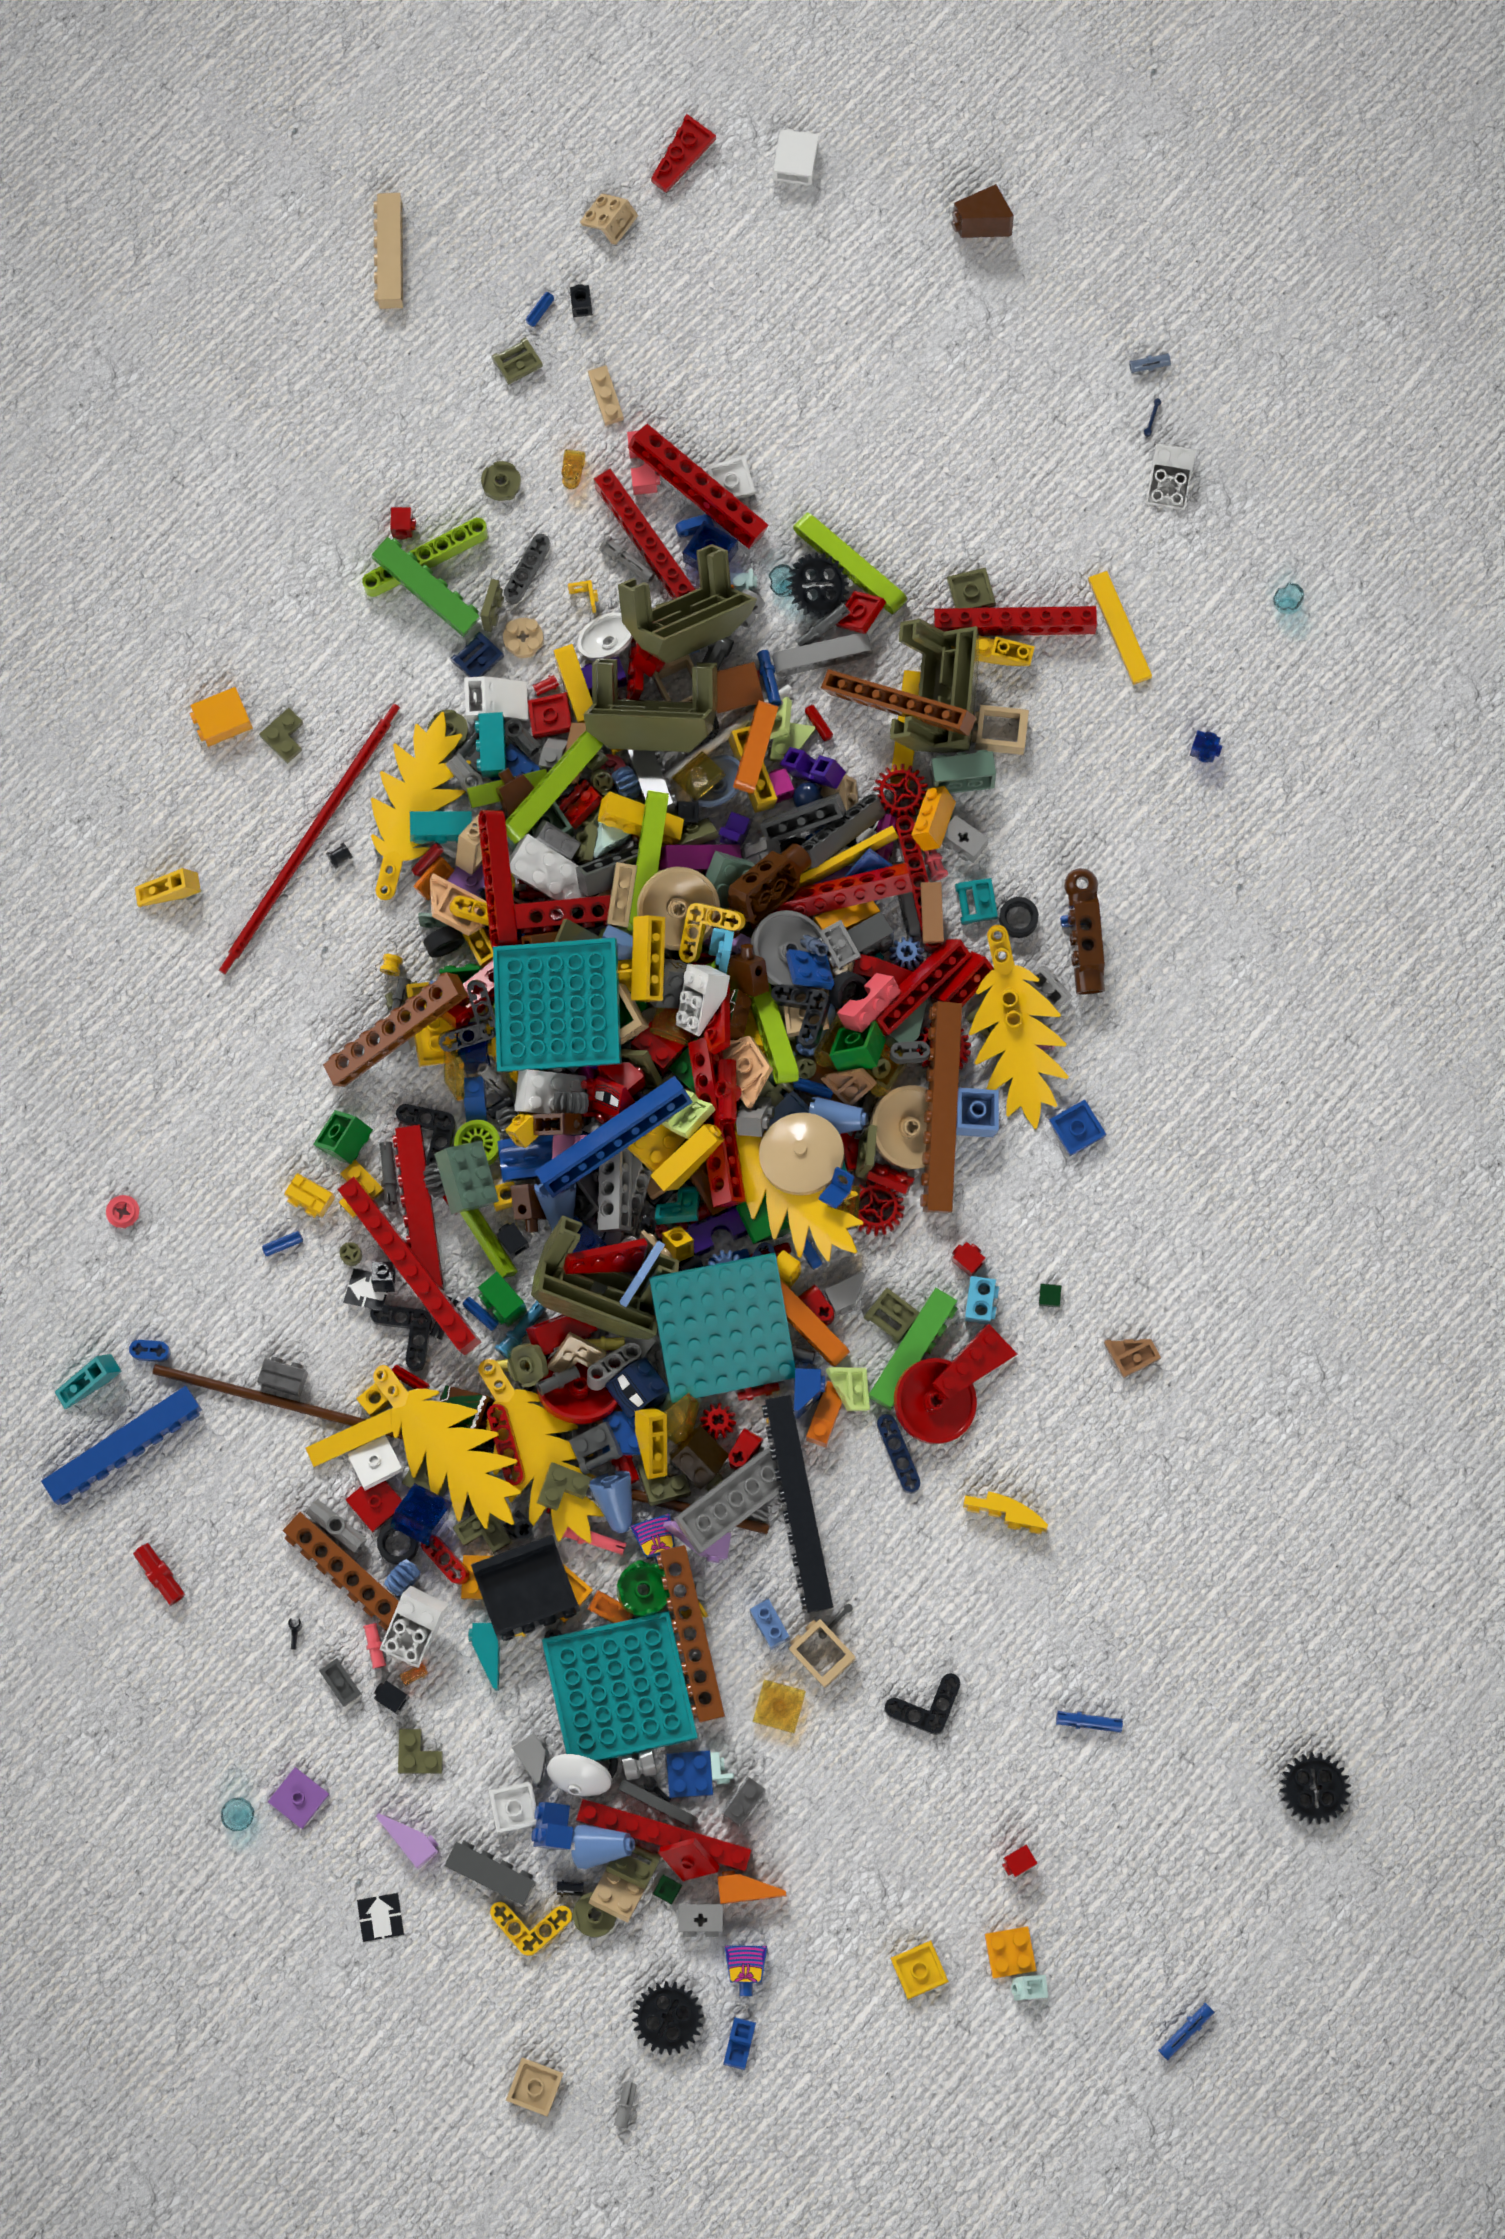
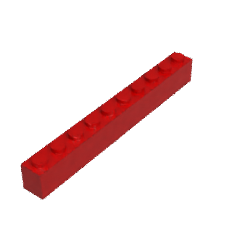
M353 1176L337 1190L458 1351L466 1355L482 1343L364 1185Z

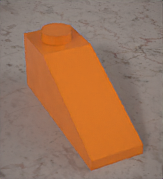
M827 1381L825 1392L821 1396L806 1436V1441L827 1448L842 1406V1401L830 1381Z
M724 1871L722 1876L717 1877L720 1904L787 1896L785 1890L741 1874H735V1871Z

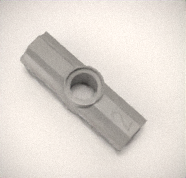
M460 753L445 764L466 792V788L470 787L467 784V778L469 777L476 780V786L484 784L481 776L475 773ZM494 803L480 806V808L487 810Z
M319 1499L308 1508L306 1514L353 1553L356 1554L365 1545L367 1539ZM339 1521L342 1523L339 1531H332L331 1527L334 1522Z

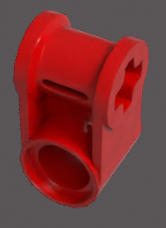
M815 1284L798 1296L826 1326L834 1321L835 1317L832 1306ZM821 1312H828V1317L821 1316Z
M744 1428L728 1455L730 1467L736 1471L751 1460L759 1450L763 1438ZM739 1456H742V1462L738 1461L735 1463L734 1457L739 1458Z

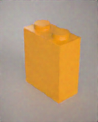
M236 687L190 705L193 711L189 713L194 724L198 723L200 729L197 730L201 742L206 741L208 747L253 729Z

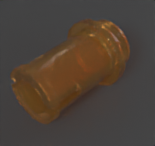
M422 1662L419 1668L413 1667L399 1674L406 1687L422 1677L423 1679L426 1678L425 1675L429 1673Z

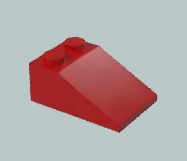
M666 1008L648 1024L649 1027L639 1033L631 1042V1050H646L649 1052L657 1071L662 1076L686 1050L688 1043L696 1038L693 1033L676 1025V1015L679 1010L674 1008Z

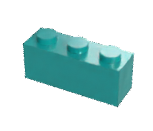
M503 712L478 713L479 721H475L476 733H479V740H476V751L480 752V759H477V771H481L483 778L499 777L498 773L507 768Z
M410 811V842L425 844L435 841L438 844H445L447 841H456L458 843L459 835L472 822V811Z

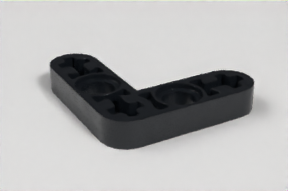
M472 980L467 985V993L476 1022L441 1033L438 1038V1044L444 1051H454L490 1040L496 1036L495 1016L487 988L482 981ZM474 985H478V987L480 988L482 987V989L479 990V994L481 998L485 997L486 999H477V995L474 992H471V990L474 989ZM480 1004L488 1006V1011L484 1015L477 1013V1007ZM487 1019L490 1027H493L490 1030V1034L483 1031L486 1028L484 1021L479 1022V1020ZM466 1030H472L474 1033L473 1038L469 1041L462 1038V1034ZM455 1033H458L461 1043L458 1044V1041L454 1040L450 1042V1046L442 1044L445 1041V1037L449 1036L450 1039L456 1038Z
M784 984L775 986L771 991V996L777 1005L806 1010L798 1039L805 1049L815 1048L819 1043L830 1008L831 1000L825 991ZM782 992H784L787 995H782L781 998L778 997V995H781ZM799 994H806V998L802 1002H796V997ZM821 998H823L824 1001H821L820 1004L818 1005V1003H817L816 1001H820ZM817 1015L820 1017L816 1024L809 1023L812 1016ZM811 1033L813 1039H809L808 1042H806L805 1038H809Z
M402 1104L397 1108L396 1116L400 1123L409 1126L420 1125L421 1128L434 1130L427 1156V1165L432 1164V1160H436L434 1155L436 1152H433V1150L439 1152L451 1147L456 1121L451 1113L409 1104ZM405 1110H408L409 1114L415 1115V1111H418L416 1114V1122L414 1121L413 1116H407L406 1119H403L401 1113H404ZM425 1113L432 1116L431 1121L427 1124L420 1121L421 1115ZM438 1115L437 1118L440 1121H445L446 1118H449L451 1124H447V1126L444 1127L443 1123L436 1121L435 1116ZM439 1137L447 1139V1144L444 1147L436 1146L435 1142Z
M376 1305L377 1307H382V1312L386 1315H390L389 1311H392V1321L388 1322L389 1318L384 1316L381 1317V1320H378L375 1313H379V1311L371 1309L370 1317L375 1324L410 1329L406 1364L412 1371L422 1370L426 1363L432 1324L430 1314L422 1309ZM399 1312H404L407 1315L403 1323H398L395 1320V1316ZM410 1313H414V1318H420L421 1315H424L427 1322L425 1321L423 1325H420L417 1320H412V1324H409L411 1321ZM417 1335H422L425 1339L421 1346L413 1344V1338ZM411 1349L423 1350V1353L418 1352V1359L421 1363H417L416 1366H413V1363L410 1362V1360L415 1358V1352L411 1351Z
M952 1673L943 1676L930 1711L899 1698H890L885 1703V1713L892 1719L927 1733L939 1734L945 1727L959 1691L960 1679ZM950 1678H953L954 1683L957 1684L949 1692V1694H953V1698L947 1694L940 1693L941 1690L946 1691L947 1684L944 1682L945 1680L949 1681ZM938 1699H947L949 1707L946 1710H940L936 1705ZM894 1702H897L898 1708L904 1710V1705L908 1706L905 1718L900 1717L902 1713L899 1711H895L894 1714L890 1713L891 1709L888 1705H893ZM917 1710L921 1714L918 1722H911L909 1720L908 1714L910 1711ZM933 1710L939 1714L946 1715L945 1718L940 1716L938 1724L941 1727H936L935 1730H932L931 1725L928 1724L929 1721H934L936 1714H932Z

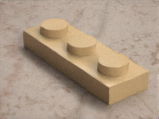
M607 365L588 370V376L605 426L623 421L624 417Z
M616 862L607 925L628 927L637 865Z

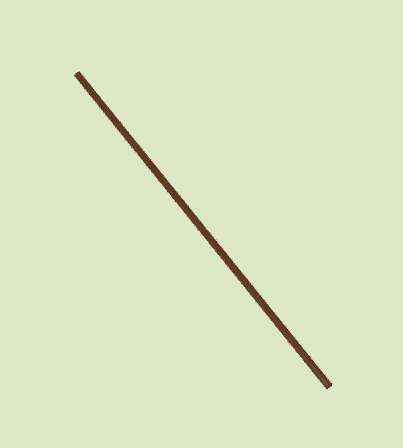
M157 1364L153 1368V1374L349 1426H354L367 1420ZM401 1428V1429H400V1432H399L398 1439H402V1440H403L402 1428ZM393 1432L386 1434L387 1436L394 1437ZM473 1448V1449L469 1450V1451H481V1452L490 1453V1451H486V1450L479 1449V1448ZM632 1489V1500L649 1504L645 1492ZM673 1500L654 1506L682 1512L692 1504ZM746 1518L736 1527L767 1535L770 1524Z

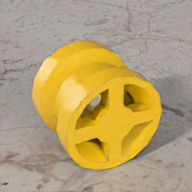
M384 954V963L380 966V972L390 976H399V967L403 964V958L394 954Z

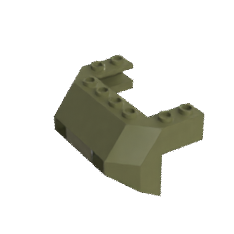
M713 544L697 550L700 588L653 609L649 584L643 582L637 585L635 578L618 584L622 623L643 650L668 664L730 636L751 615L757 598L731 588L728 550Z
M922 619L900 622L899 642L922 654L919 696L966 709L974 715L979 663L978 627L943 632ZM913 716L905 717V723L892 719L890 728V739L913 751L946 754L969 751L973 734V727L970 735L965 736L928 725Z
M597 658L592 664L593 704L583 714L586 731L609 749L691 752L713 729L718 704L717 663L697 662L696 666L692 668L693 702L618 699L617 659Z
M562 1215L544 1245L534 1275L531 1295L547 1309L621 1337L649 1340L656 1336L657 1321L649 1277L678 1272L679 1260L660 1253L628 1305L624 1307L619 1304V1301L634 1277L622 1272L565 1273L563 1265L566 1255L572 1253L580 1241V1234H577V1232L581 1228L582 1223Z

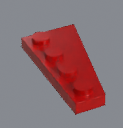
M686 113L681 127L678 128L674 140L668 146L664 158L661 159L651 178V182L667 193L716 140V135Z
M634 638L631 640L628 654L630 660L626 699L639 700L643 691L644 672L632 665L636 653L641 648Z
M730 982L725 999L705 1027L704 1036L708 1050L714 1055L730 1046Z
M645 1238L570 1253L566 1255L563 1269L566 1274L639 1271L648 1244Z
M987 1324L933 1381L932 1385L945 1399H949L1018 1354L990 1324Z

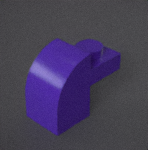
M731 812L726 826L720 829V843L740 845L741 848L753 819L736 812Z

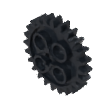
M816 552L812 556L807 554L805 558H799L798 562L793 564L795 569L789 570L792 576L786 579L791 582V585L786 586V588L792 590L788 597L794 596L795 598L792 604L798 603L797 610L804 609L803 615L810 613L811 618L816 616L818 619L826 617L840 606L841 602L847 601L843 595L849 593L845 589V586H848L849 583L844 582V579L848 576L841 574L844 567L838 569L839 561L832 563L833 557L826 558L825 553L818 555ZM824 571L828 574V579L825 578ZM806 572L810 575V580L807 579ZM812 584H816V585L833 584V585H834V586H824V587H822V588H820V586H814V587H809V588H803V587H802V585L810 586V585H812ZM826 591L830 594V600L826 597ZM808 592L811 594L812 600L808 598Z
M1310 1752L1308 1759L1304 1754H1301V1762L1294 1758L1293 1763L1295 1766L1287 1764L1286 1767L1289 1772L1283 1771L1281 1773L1286 1777V1780L1279 1781L1280 1784L1285 1786L1279 1790L1280 1793H1285V1797L1281 1801H1288L1289 1804L1285 1809H1293L1292 1817L1297 1813L1300 1814V1822L1306 1817L1308 1824H1311L1313 1819H1315L1316 1824L1320 1825L1321 1818L1328 1823L1329 1815L1336 1819L1337 1814L1335 1811L1343 1813L1344 1810L1341 1805L1349 1804L1344 1799V1797L1351 1796L1349 1792L1345 1791V1789L1351 1787V1784L1344 1782L1349 1778V1775L1342 1776L1341 1773L1345 1768L1338 1769L1336 1767L1339 1762L1338 1760L1330 1763V1755L1324 1760L1321 1752L1317 1758L1314 1757L1313 1752ZM1311 1769L1315 1770V1785L1320 1787V1790L1316 1792L1318 1808H1315V1792L1310 1790V1787L1314 1784ZM1321 1771L1329 1773V1782L1321 1781L1319 1777ZM1304 1772L1308 1776L1306 1784L1298 1781V1773ZM1323 1793H1328L1332 1796V1803L1330 1805L1322 1801ZM1301 1795L1309 1796L1311 1800L1309 1806H1303L1300 1803Z
M665 1981L663 1988H661L659 1983H656V1990L648 1987L650 1994L647 1996L641 1993L644 2000L643 2002L636 2001L640 2008L633 2010L634 2013L638 2014V2017L632 2019V2021L639 2024L634 2028V2031H641L637 2038L646 2039L643 2046L651 2043L652 2052L658 2047L660 2055L663 2054L664 2049H667L669 2055L672 2054V2049H676L677 2053L680 2054L681 2046L688 2050L687 2042L690 2041L695 2044L693 2035L700 2036V2032L696 2029L697 2027L704 2026L698 2022V2019L704 2017L703 2014H698V2011L703 2006L695 2005L699 1998H691L692 1990L685 1993V1985L677 1989V1982H674L672 1987H669L668 1981ZM662 1996L667 1997L670 2002L666 2009H660L657 2005L658 1999ZM678 2000V2004L672 2013L673 2023L668 2022L663 2035L659 2037L658 2033L665 2022V2019L662 2018L663 2014H668L674 2001ZM683 2006L689 2009V2016L684 2020L679 2019L677 2016V2010ZM651 2017H657L659 2020V2027L655 2030H651L647 2026V2021ZM671 2027H676L679 2030V2037L676 2040H670L667 2037V2031Z

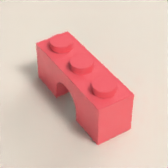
M638 431L627 432L628 445L633 435ZM629 449L630 459L639 458ZM646 463L641 467L631 468L634 495L657 493V485L661 484L660 475L655 473V470Z
M876 973L864 985L868 996L858 1001L849 1000L837 1012L845 1029L862 1033L902 993L893 976Z

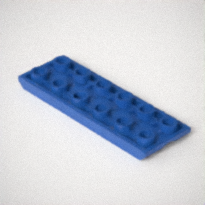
M582 1131L581 1135H588L590 1133ZM539 1135L526 1148L516 1146L512 1139L498 1141L503 1183L538 1178L534 1171L552 1160L554 1135Z

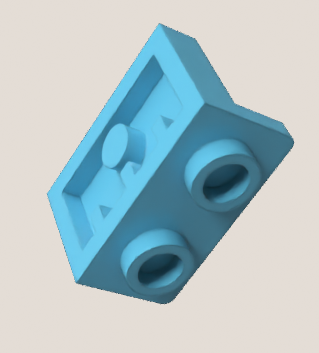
M713 928L708 955L716 956L715 965L719 966V971L726 974L734 931Z

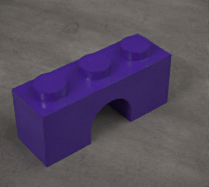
M793 747L788 749L780 763L792 777L834 789L838 788L846 774V771L835 759L819 755L818 759L815 760L805 751Z
M737 1205L726 1209V1213L719 1216L718 1214L713 1217L709 1216L706 1222L701 1224L698 1222L693 1223L687 1227L688 1230L685 1231L694 1239V1254L699 1257L715 1250L711 1237L717 1230L723 1229L728 1231L734 1241L748 1235L736 1209Z

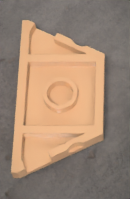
M434 873L430 878V893L433 918L468 936L486 926L457 917L449 909L450 903L456 896H465L486 903L485 900ZM457 903L459 909H462L461 904ZM474 909L478 916H484L482 909Z
M746 1036L739 1040H730V1046L722 1050L724 1059L736 1060V1085L740 1086L742 1091L740 1098L745 1106L751 1109L773 1068L751 1036Z

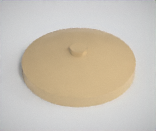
M670 867L659 871L645 883L637 902V916L665 917V948L680 950L688 907L693 903L720 907L719 897L713 884L703 874L687 867ZM698 909L694 911L697 916L701 915V911H698ZM714 911L712 920L719 914L718 911ZM692 921V924H699V923H700V922ZM706 925L703 941L713 932L712 926ZM692 927L690 929V936L695 939L698 935V930ZM688 942V944L695 945L696 942Z
M907 1085L893 1089L878 1101L872 1112L870 1125L877 1126L876 1149L887 1162L896 1167L910 1170L925 1167L922 1164V1155L926 1149V1144L923 1143V1134L927 1128V1123L924 1122V1113L928 1107V1102L925 1101L927 1088Z
M794 1113L777 1120L766 1131L759 1148V1160L764 1175L777 1189L792 1195H809L819 1192L831 1184L835 1168H842L844 1146L837 1129L825 1118L811 1113Z

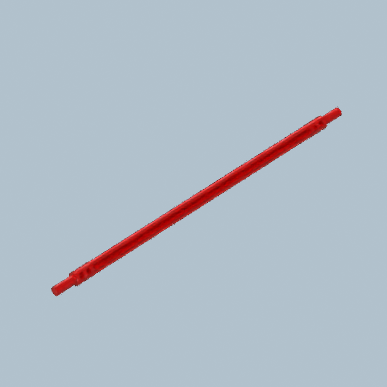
M393 704L384 719H380L228 951L229 955L218 970L222 974L226 975L235 959H239L391 726V721L400 709L398 705Z

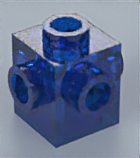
M1197 730L1190 756L1196 757L1204 763H1213L1215 756H1220L1223 745L1219 744L1221 737H1218L1213 732L1205 733Z

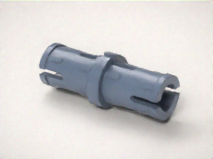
M1169 353L1153 357L1148 355L1143 359L1129 361L1131 373L1144 370L1153 371L1154 368L1171 366Z
M804 935L802 937L805 940L800 939L801 946L812 954L825 956L826 953L823 951L828 952L827 944L822 943L817 937Z

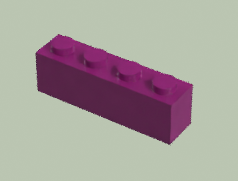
M665 845L661 848L659 871L670 867H687L699 873H705L706 876L715 851L741 858L740 845Z

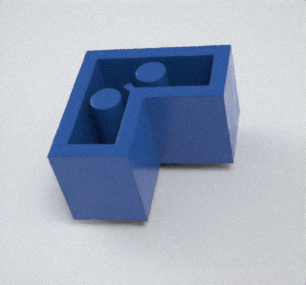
M539 1802V1806L536 1807L534 1818L537 1819L531 1836V1840L534 1842L533 1847L552 1850L571 1849L574 1827L568 1826L570 1805Z

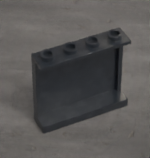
M553 1534L471 1564L498 1641H509L515 1638L516 1634L522 1632L524 1634L531 1633L536 1629L535 1627L543 1624L544 1626L552 1625L557 1619L562 1617L565 1619L571 1618L577 1614L576 1612L580 1611Z

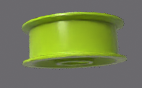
M472 1120L463 1124L456 1132L454 1146L463 1145V1142L468 1144L481 1140L483 1141L488 1165L494 1163L499 1156L498 1141H500L496 1128L483 1120Z

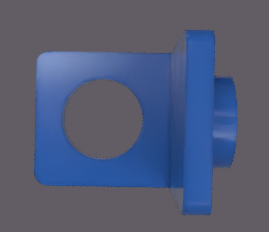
M836 1167L831 1184L819 1196V1200L835 1209L838 1208L851 1193L854 1176ZM838 1175L844 1176L847 1179L848 1184L842 1183L839 1180Z

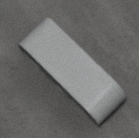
M634 1342L627 1343L592 1364L587 1371L588 1387L592 1390L603 1389L611 1379L628 1365L641 1359V1347ZM633 1354L636 1357H628L627 1355ZM610 1365H617L618 1367L612 1368ZM598 1375L601 1378L595 1379L592 1376Z

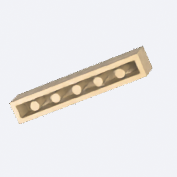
M400 193L377 194V201H374V213H377V219H374V231H377V236H374V248H377V254H374V266H377V272H374V283L377 284V289L374 290L375 302L378 301L380 309L403 308L402 198Z

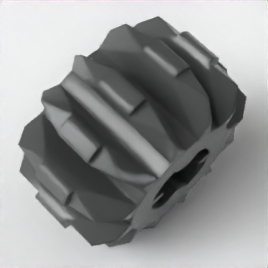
M556 1092L553 1099L554 1111L556 1113L584 1114L588 1112V1094L585 1092Z
M513 1106L504 1107L496 1111V1119L503 1140L511 1139L505 1129L512 1123L513 1118L518 1115L517 1111H514L515 1108Z
M437 1162L429 1164L423 1172L425 1188H428V1193L434 1198L444 1197L446 1194Z

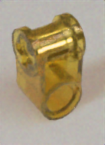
M565 449L561 474L563 477L562 483L567 489H575L580 484L582 469L585 464V451Z

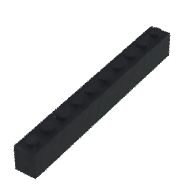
M791 1395L766 1399L764 1401L765 1405L761 1406L763 1417L768 1418L769 1426L766 1427L768 1439H772L773 1442L770 1453L772 1460L777 1462L778 1468L774 1469L776 1481L781 1482L782 1490H778L780 1502H785L786 1511H783L785 1524L789 1523L791 1532L787 1533L789 1545L794 1546L795 1553L791 1554L793 1566H798L799 1575H796V1582L798 1588L802 1587L803 1596L800 1597L802 1610L806 1609L807 1613L831 1609L834 1607Z

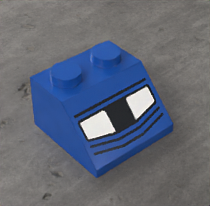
M795 1368V1418L799 1419L821 1398V1392H825V1375H821V1369Z

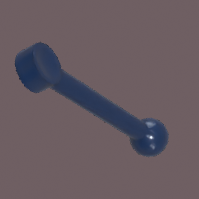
M1159 398L1154 400V408L1150 417V421L1148 427L1144 430V435L1146 437L1151 436V427L1158 406L1161 405V400Z

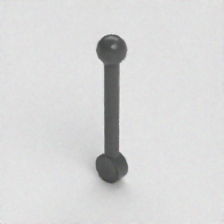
M846 1604L844 1606V1610L828 1625L830 1630L847 1612L849 1613L853 1610L852 1605ZM821 1630L818 1634L821 1639H825L827 1637V1634L823 1630Z

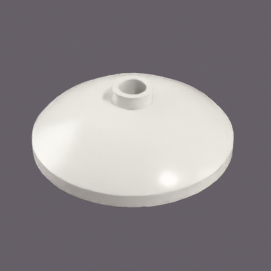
M608 613L595 618L585 626L579 635L577 645L582 656L589 660L596 661L597 658L610 659L625 650L633 636L622 623L621 613Z
M574 1754L558 1755L553 1757L547 1766V1773L552 1782L571 1795L580 1797L597 1796L608 1791L611 1786L612 1778L609 1771L598 1762L584 1756Z

